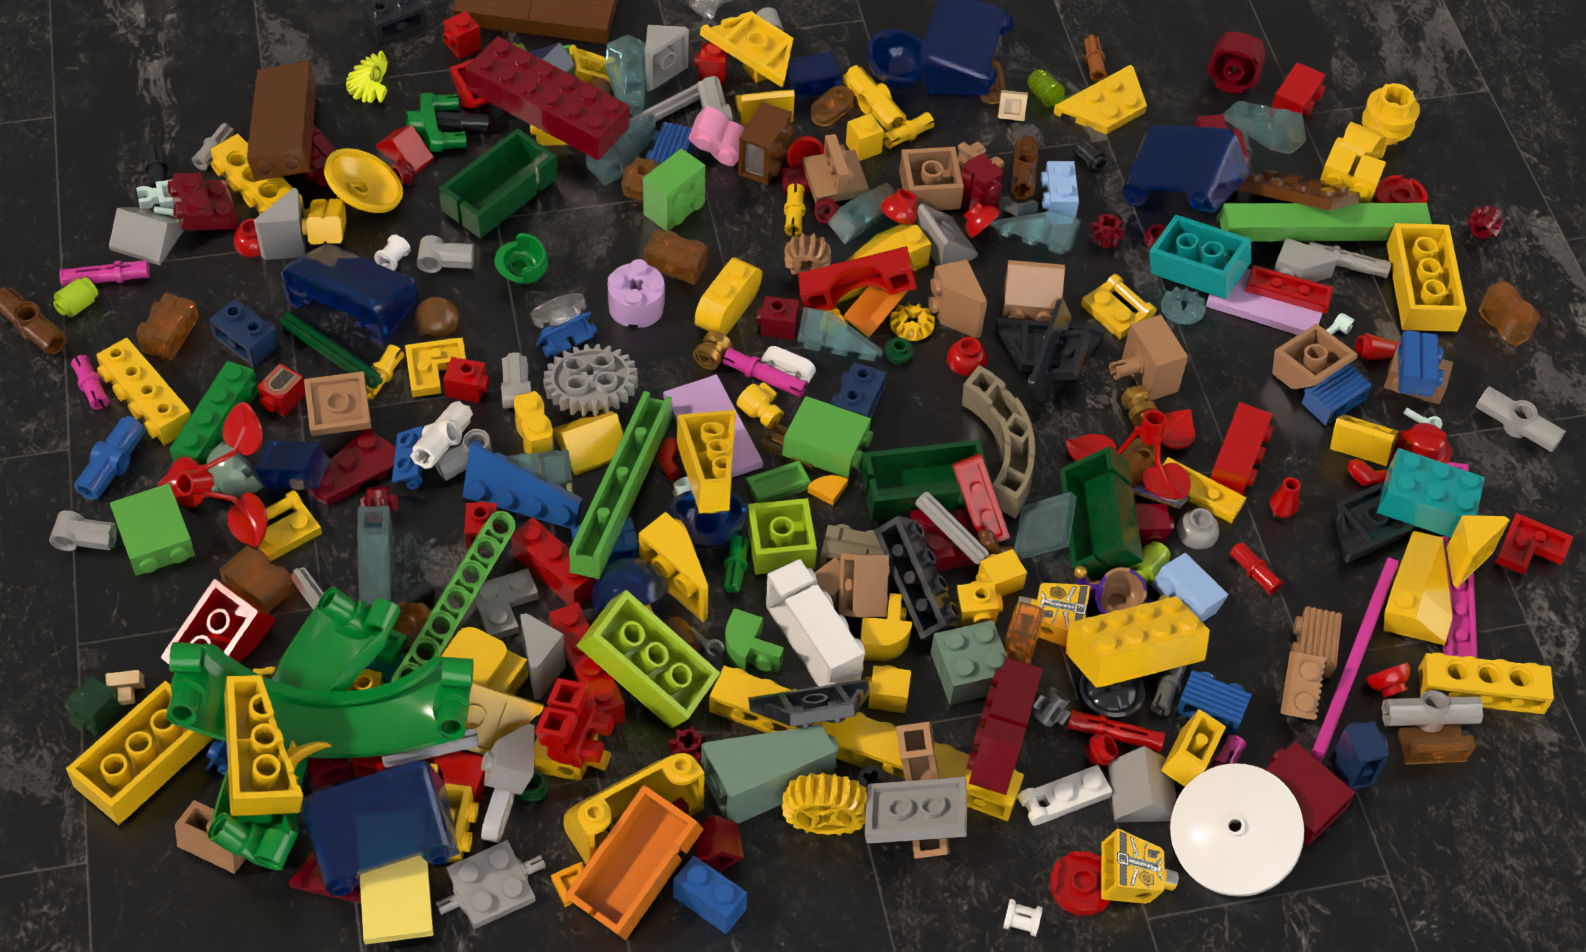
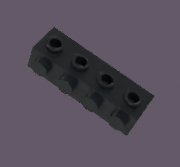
M897 516L875 529L874 533L884 555H889V567L921 640L933 641L935 633L963 627L959 620L961 617L960 611L951 602L947 593L948 584L939 575L935 566L936 557L923 539L924 530L922 526L914 519Z

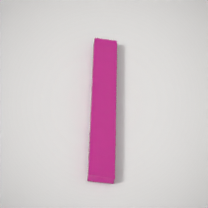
M1447 463V465L1469 472L1468 464ZM1439 534V537H1443L1452 610L1451 626L1445 646L1443 645L1444 654L1458 657L1473 656L1478 659L1474 572L1458 588L1452 584L1446 551L1451 538Z
M1387 558L1311 751L1310 755L1320 763H1322L1399 565L1398 561L1392 558Z

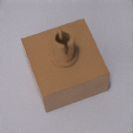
M1157 315L1130 324L1122 360L1110 362L1109 369L1111 375H1114L1113 378L1115 380L1132 375L1137 385L1147 387L1151 395V401L1178 392L1188 356L1162 315Z

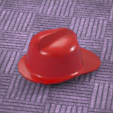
M1419 423L1414 425L1409 431L1399 432L1388 462H1392L1398 448L1447 464L1451 459L1452 450L1446 441L1445 432L1435 425Z

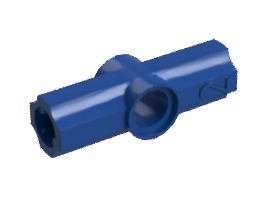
M130 416L121 418L106 441L100 440L94 445L90 453V463L74 483L75 490L86 499L92 501L99 499L114 476H120L127 470L131 459V452L146 433L144 425Z

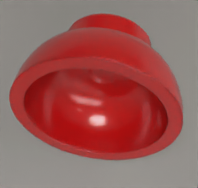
M807 135L797 137L790 143L787 150V161L790 167H803V157L824 154V146L815 137Z
M898 189L896 194H891L882 201L880 208L890 219L906 225H913L917 222V196L911 191Z
M980 201L972 206L963 215L967 219L966 231L970 238H973L997 218L1001 211L992 205L984 206Z
M254 219L243 221L234 235L236 251L247 257L261 256Z
M964 337L954 343L949 349L947 363L954 372L964 376H971L979 365L986 368L988 355L984 346L976 338Z
M1409 663L1397 665L1368 676L1365 679L1372 689L1381 691L1384 698H1388L1408 690L1406 682L1410 677Z

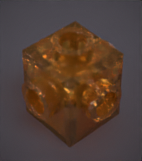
M637 156L632 164L629 163L624 170L621 182L623 195L643 204V178L658 167L659 164L652 159H642Z

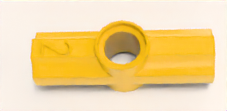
M855 65L849 68L848 72L843 75V83L857 97V102L862 112L866 115L871 113L887 131L900 126V123L906 120V115L892 101L891 93L884 83L877 84L862 67Z

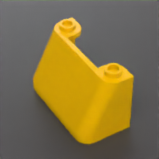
M678 753L666 757L568 809L564 815V828L586 865L609 834L606 828L611 823H617L643 785L670 803L681 796L689 805V816L703 810L704 771L697 761L686 753Z

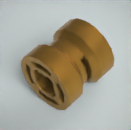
M711 330L704 337V343L699 344L693 351L695 361L707 370H715L721 363V357L725 356L726 351L730 347L732 348V344L726 335L717 330Z
M1144 385L1134 386L1125 391L1121 396L1125 409L1129 410V418L1132 424L1136 426H1141L1142 418L1146 411L1158 410L1155 403L1150 401L1151 395Z

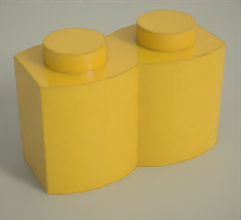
M536 391L515 396L516 428L523 438L526 456L532 462L552 458L554 455L553 429L550 420L545 415L544 402L541 396Z

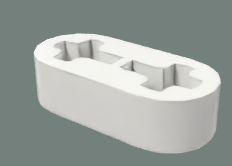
M770 346L761 358V362L799 379L806 380L808 384L816 372L813 363L806 358L776 346Z
M497 788L494 789L482 827V840L494 843L500 842L515 793Z

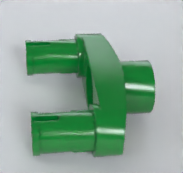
M433 92L421 93L420 110L406 111V126L412 125L417 133L422 136L430 152H442V149H466L465 131L441 132L438 130L435 116L437 111H458V95H434Z

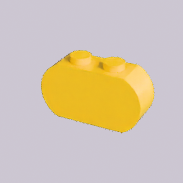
M736 257L731 258L702 295L695 313V325L706 331L717 330L727 336L754 300L761 284V269Z

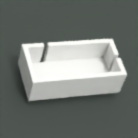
M801 559L769 573L766 608L816 684L824 686L861 680L865 655L864 646L858 638L854 639L850 633L845 617L837 614L833 608L830 595L826 591L822 592L817 584V578L813 570L806 568Z

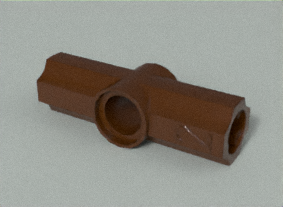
M1024 135L1021 139L1016 140L1010 193L1014 194L1016 199L1026 200L1034 195L1039 159V143L1034 140L1033 136Z
M2 287L0 289V313L18 328L22 337L32 340L47 354H57L63 349L67 341L65 333L41 313L36 303L27 301L12 287Z

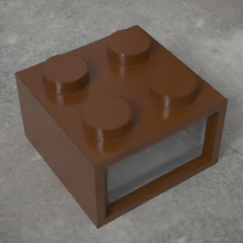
M761 102L739 137L738 175L768 185L772 177L779 174L784 158H787L790 137L794 129V125L791 124L790 111Z

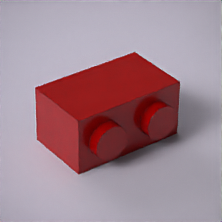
M1297 62L1276 92L1270 112L1299 125L1304 116H1310L1315 106L1314 101H1320L1326 88V86L1322 85L1325 74Z

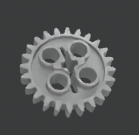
M585 344L584 350L573 347L574 353L571 354L563 351V358L555 356V364L548 363V371H544L545 379L543 381L547 399H552L553 406L560 404V411L570 408L571 415L579 410L584 417L588 411H592L593 415L597 416L598 410L609 413V407L611 406L615 409H620L619 402L628 403V396H634V389L638 388L637 368H635V362L630 361L629 354L622 355L621 349L612 352L611 346H607L602 350L600 349V344H597L594 349H590L588 344Z

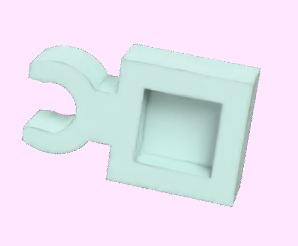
M172 180L156 182V188L148 186L136 188L138 198H140L138 199L140 209H149L154 204H159L162 208H173V198H170L167 192L168 181Z

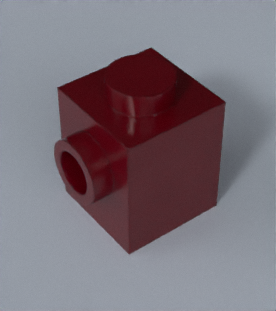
M765 296L763 307H758L756 323L761 324L760 336L794 340L799 300Z
M1135 504L1141 545H1147L1153 541L1166 545L1169 533L1174 532V517L1169 515L1167 504Z
M714 815L707 817L700 824L704 830L694 843L698 859L714 870L721 872L744 858L737 822Z

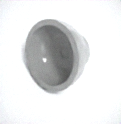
M1198 508L1182 515L1176 525V533L1180 541L1186 546L1193 549H1207L1217 542L1219 525L1211 512Z

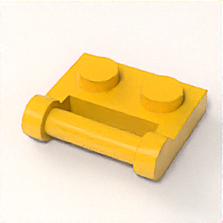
M1113 274L1106 283L1083 297L1080 305L1119 340L1128 334L1130 324L1151 318L1157 310L1150 302H1144L1123 283V279L1117 274ZM1116 291L1139 312L1133 313L1112 293Z
M295 490L287 493L286 498L266 508L268 521L291 508L295 511L267 527L265 537L257 548L268 563L322 534L320 525L302 503Z

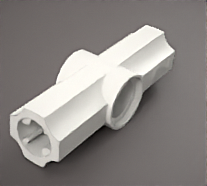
M460 401L451 403L435 423L424 426L422 437L413 446V453L410 455L415 464L422 466L424 469L431 468L450 446L461 442L462 432L471 423L470 418L473 415L469 406L463 405Z

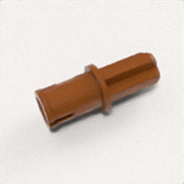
M1089 35V38L1084 40L1086 50L1085 62L1089 66L1090 79L1099 82L1107 76L1104 66L1105 54L1101 50L1099 37Z

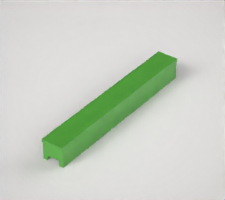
M1224 203L1223 208L1216 216V222H1220L1222 230L1250 238L1251 241H1285L1286 238L1295 241H1388L1395 223L1432 224L1427 203H1357L1330 211L1298 203Z
M643 392L570 547V573L600 579L673 418L672 397L666 396L663 401L650 398V392Z

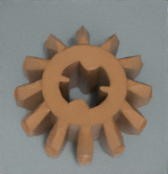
M802 232L800 237L792 236L791 241L785 247L784 262L786 267L790 268L791 274L829 266L831 263L830 244L825 242L824 237L816 238L814 233L811 236H806Z

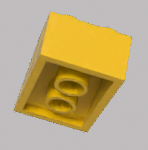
M665 512L639 533V567L697 618L705 622L708 619L707 581L685 525L679 519H673Z

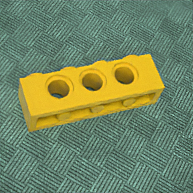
M239 134L210 149L213 158L211 166L218 176L223 175L231 189L235 192L239 191L247 205L251 208L255 207L260 215L293 189L283 177L261 181L254 180L247 161L248 143ZM299 194L300 203H301V208H302V213H303V216H304L303 200H302V196Z
M1426 653L1418 668L1420 698L1425 691L1434 690L1442 692L1447 697H1480L1483 704L1482 708L1545 714L1554 700L1550 666H1541L1536 663H1513L1503 659L1485 660L1477 659L1473 656L1458 657L1448 656L1443 653Z

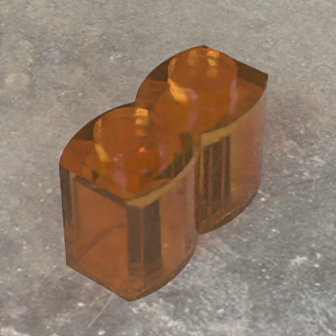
M1504 280L1488 287L1479 307L1481 316L1489 324L1497 327L1501 337L1513 346L1529 340L1540 319L1538 311L1529 302L1521 299L1516 288Z
M245 546L219 569L223 583L233 586L268 613L293 591L290 573L282 566L276 567L271 564L267 555L260 549L254 550L249 546Z
M1021 601L1015 605L1005 637L1004 649L1008 658L1031 665L1044 619L1042 607Z

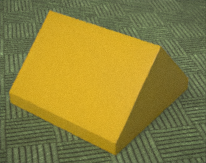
M794 90L734 95L740 125L743 127L748 125L761 102L790 111L791 122H793Z
M600 411L597 416L592 414L552 428L553 435L575 476L609 464L623 437L617 413L611 411L609 413Z
M1343 414L1336 419L1330 449L1387 466L1400 431Z
M1461 516L1446 548L1452 584L1458 588L1493 554L1510 521L1505 516Z

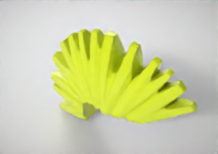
M379 51L378 56L373 53L371 58L365 57L366 60L360 61L362 65L355 66L354 70L356 71L348 74L346 89L350 95H353L354 99L362 98V102L368 101V103H372L376 97L379 103L384 100L387 89L386 86L381 85V81L386 72L388 62L383 51Z

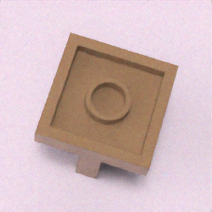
M836 134L825 136L824 154L803 157L802 165L815 204L825 198L842 201L868 196L869 187L855 149L845 151L844 145H839Z
M364 371L304 379L311 436L371 428Z

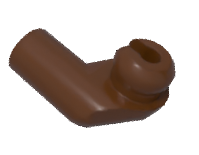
M984 529L978 533L977 541L988 550V556L991 554L998 555L1011 549L1015 552V548L1012 546L998 545L996 540H994V532L992 530Z

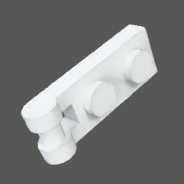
M1096 765L1043 786L1025 789L1017 797L1021 805L1028 809V818L1034 826L1108 799L1113 791L1101 769ZM1044 800L1047 807H1041L1038 802Z

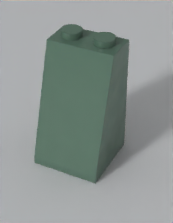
M822 725L703 743L701 748V768L704 771V782L723 817L738 824L781 805L785 786L789 785L790 780L797 779L800 775L809 776V773L820 775L824 772L826 775H833L837 767L836 753L839 752L835 738L831 734L827 735Z

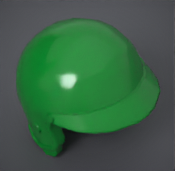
M520 233L516 236L515 242L506 243L497 250L494 263L502 276L514 283L525 285L538 281L546 273L548 256L543 244L536 237Z

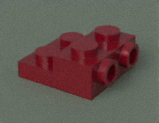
M173 173L172 181H168L167 192L168 196L173 198V215L175 219L179 220L181 230L237 229L238 219L227 180H203L201 173Z
M967 508L948 511L977 540ZM921 510L910 511L909 519L917 521L924 530L923 539L936 557L935 566L938 571L977 565Z

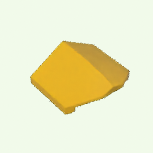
M571 45L569 50L571 59L575 64L573 66L574 73L579 79L589 84L590 80L594 78H603L609 81L612 89L620 88L623 85L616 58L610 57L608 59L592 52L577 49L575 45Z

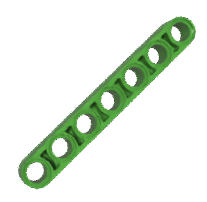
M497 511L483 525L391 677L390 682L401 678V675L410 674L435 656L440 657L515 530V520L509 513ZM492 524L500 525L504 530V534L497 533L493 529ZM478 549L486 550L489 558L481 557ZM463 573L470 574L474 578L475 583L466 582L463 578ZM447 598H453L458 601L460 608H452L448 604ZM432 624H440L444 628L445 634L436 633L432 628ZM416 649L425 650L429 655V660L420 659Z

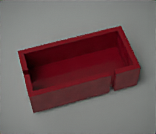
M1007 657L1003 669L996 668L991 683L992 687H990L972 749L978 752L971 750L966 769L972 771L968 784L1007 795L1043 668Z

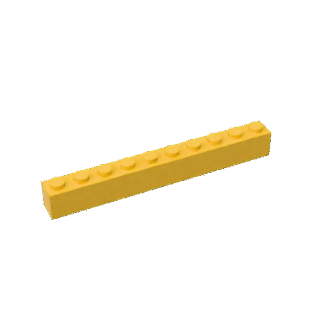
M723 667L709 696V712L766 733L798 729L795 726H788L749 710L748 697L792 690L779 686L773 680L760 679L749 675L743 669ZM857 712L855 716L847 717L843 722L829 723L827 721L814 723L813 726L822 725L827 735L831 734L835 738L839 752L836 753V759L861 768L876 766L890 774L905 779L900 758L897 729L893 724L867 718L861 712ZM934 742L939 779L966 777L967 807L1008 821L1019 794L1024 774L1014 769L1007 795L968 784L972 773L971 770L966 769L970 755L958 751L952 745Z

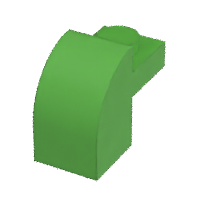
M735 608L729 618L725 632V654L729 663L734 668H740L744 671H747L749 664L759 670L772 671L779 674L783 665L784 647L760 640L763 632L762 617Z

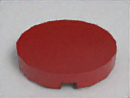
M1393 175L1379 181L1373 202L1427 203L1428 194L1418 181L1412 178L1410 180L1402 179L1403 176Z
M1074 851L1068 853L1062 859L1060 858L1055 863L1050 876V891L1055 901L1063 909L1076 915L1090 916L1103 911L1111 903V900L1101 899V856L1089 851Z

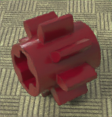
M1485 205L1482 210L1475 207L1467 224L1471 226V232L1476 237L1486 239L1489 235L1496 237L1505 221L1501 219L1498 209Z
M1112 214L1098 215L1097 222H1092L1090 233L1094 234L1092 241L1104 248L1116 247L1118 240L1124 238L1125 229L1121 228L1123 220H1119Z
M386 486L366 489L367 496L360 498L361 513L368 512L369 520L392 518V511H396L399 508L398 495L390 494V488Z
M693 726L683 731L677 729V740H669V750L673 751L672 755L686 753L691 755L701 765L702 744L706 742V734H699L694 730Z

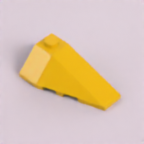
M900 224L875 235L846 261L907 246L914 271L929 265L932 243L918 225ZM868 286L848 292L838 303L862 294Z
M1413 531L1385 609L1383 631L1445 646L1452 622V610L1443 537Z

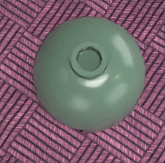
M225 441L221 442L210 452L206 464L229 453L233 447L228 446ZM240 453L208 469V472L214 478V485L211 488L213 492H222L223 494L236 496L240 499L244 493L251 492L254 494L264 487L255 469L246 457L243 458Z

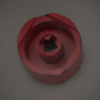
M1226 32L1217 41L1208 64V75L1215 81V86L1224 92L1232 94L1243 93L1244 90L1255 87L1266 57L1263 41L1245 33Z

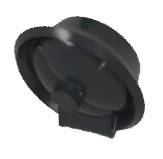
M1084 673L1080 679L1079 689L1083 700L1095 713L1107 716L1106 718H1119L1136 712L1144 702L1145 686L1140 677L1096 688Z

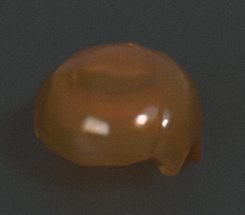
M429 297L423 300L416 309L413 326L419 335L430 334L435 339H439L440 337L450 335L457 328L459 312L451 301L441 297Z
M404 601L396 604L401 611L393 630L407 635L408 643L404 649L410 648L431 613L424 603ZM435 623L432 624L433 630L436 628Z

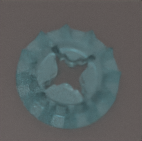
M1175 287L1172 291H1166L1161 301V310L1169 320L1183 325L1194 324L1201 320L1205 314V298L1199 297L1198 291H1189L1188 287L1183 290ZM1183 300L1187 302V307H1185L1184 311L1181 307V301Z

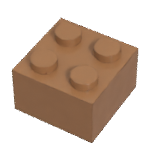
M941 147L902 150L899 170L902 189L909 190L917 196V206L919 207L923 203L936 210L960 209L964 186L956 148Z

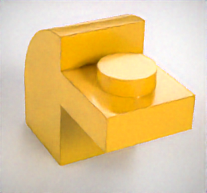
M889 594L887 619L863 617L860 641L865 649L863 660L889 661L897 658L906 650L910 640L912 622L906 621L907 607L901 606V594Z

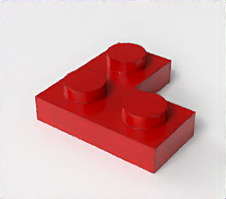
M1516 513L1495 563L1524 575L1533 553L1561 565L1566 557L1573 536Z

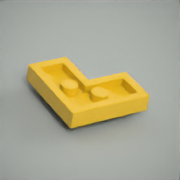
M463 337L405 345L412 397L442 394L438 371L447 370L451 357L466 359Z

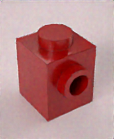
M466 11L443 21L444 42L459 59L482 49L480 26Z
M702 41L701 51H696L694 67L699 68L698 82L707 77L717 76L720 79L721 85L725 84L728 53L712 42Z
M451 357L443 378L445 396L479 403L483 392L487 393L490 385V375H486L485 363Z
M485 501L466 503L464 529L466 550H469L490 516L498 511L497 503ZM492 524L493 529L498 533V525Z

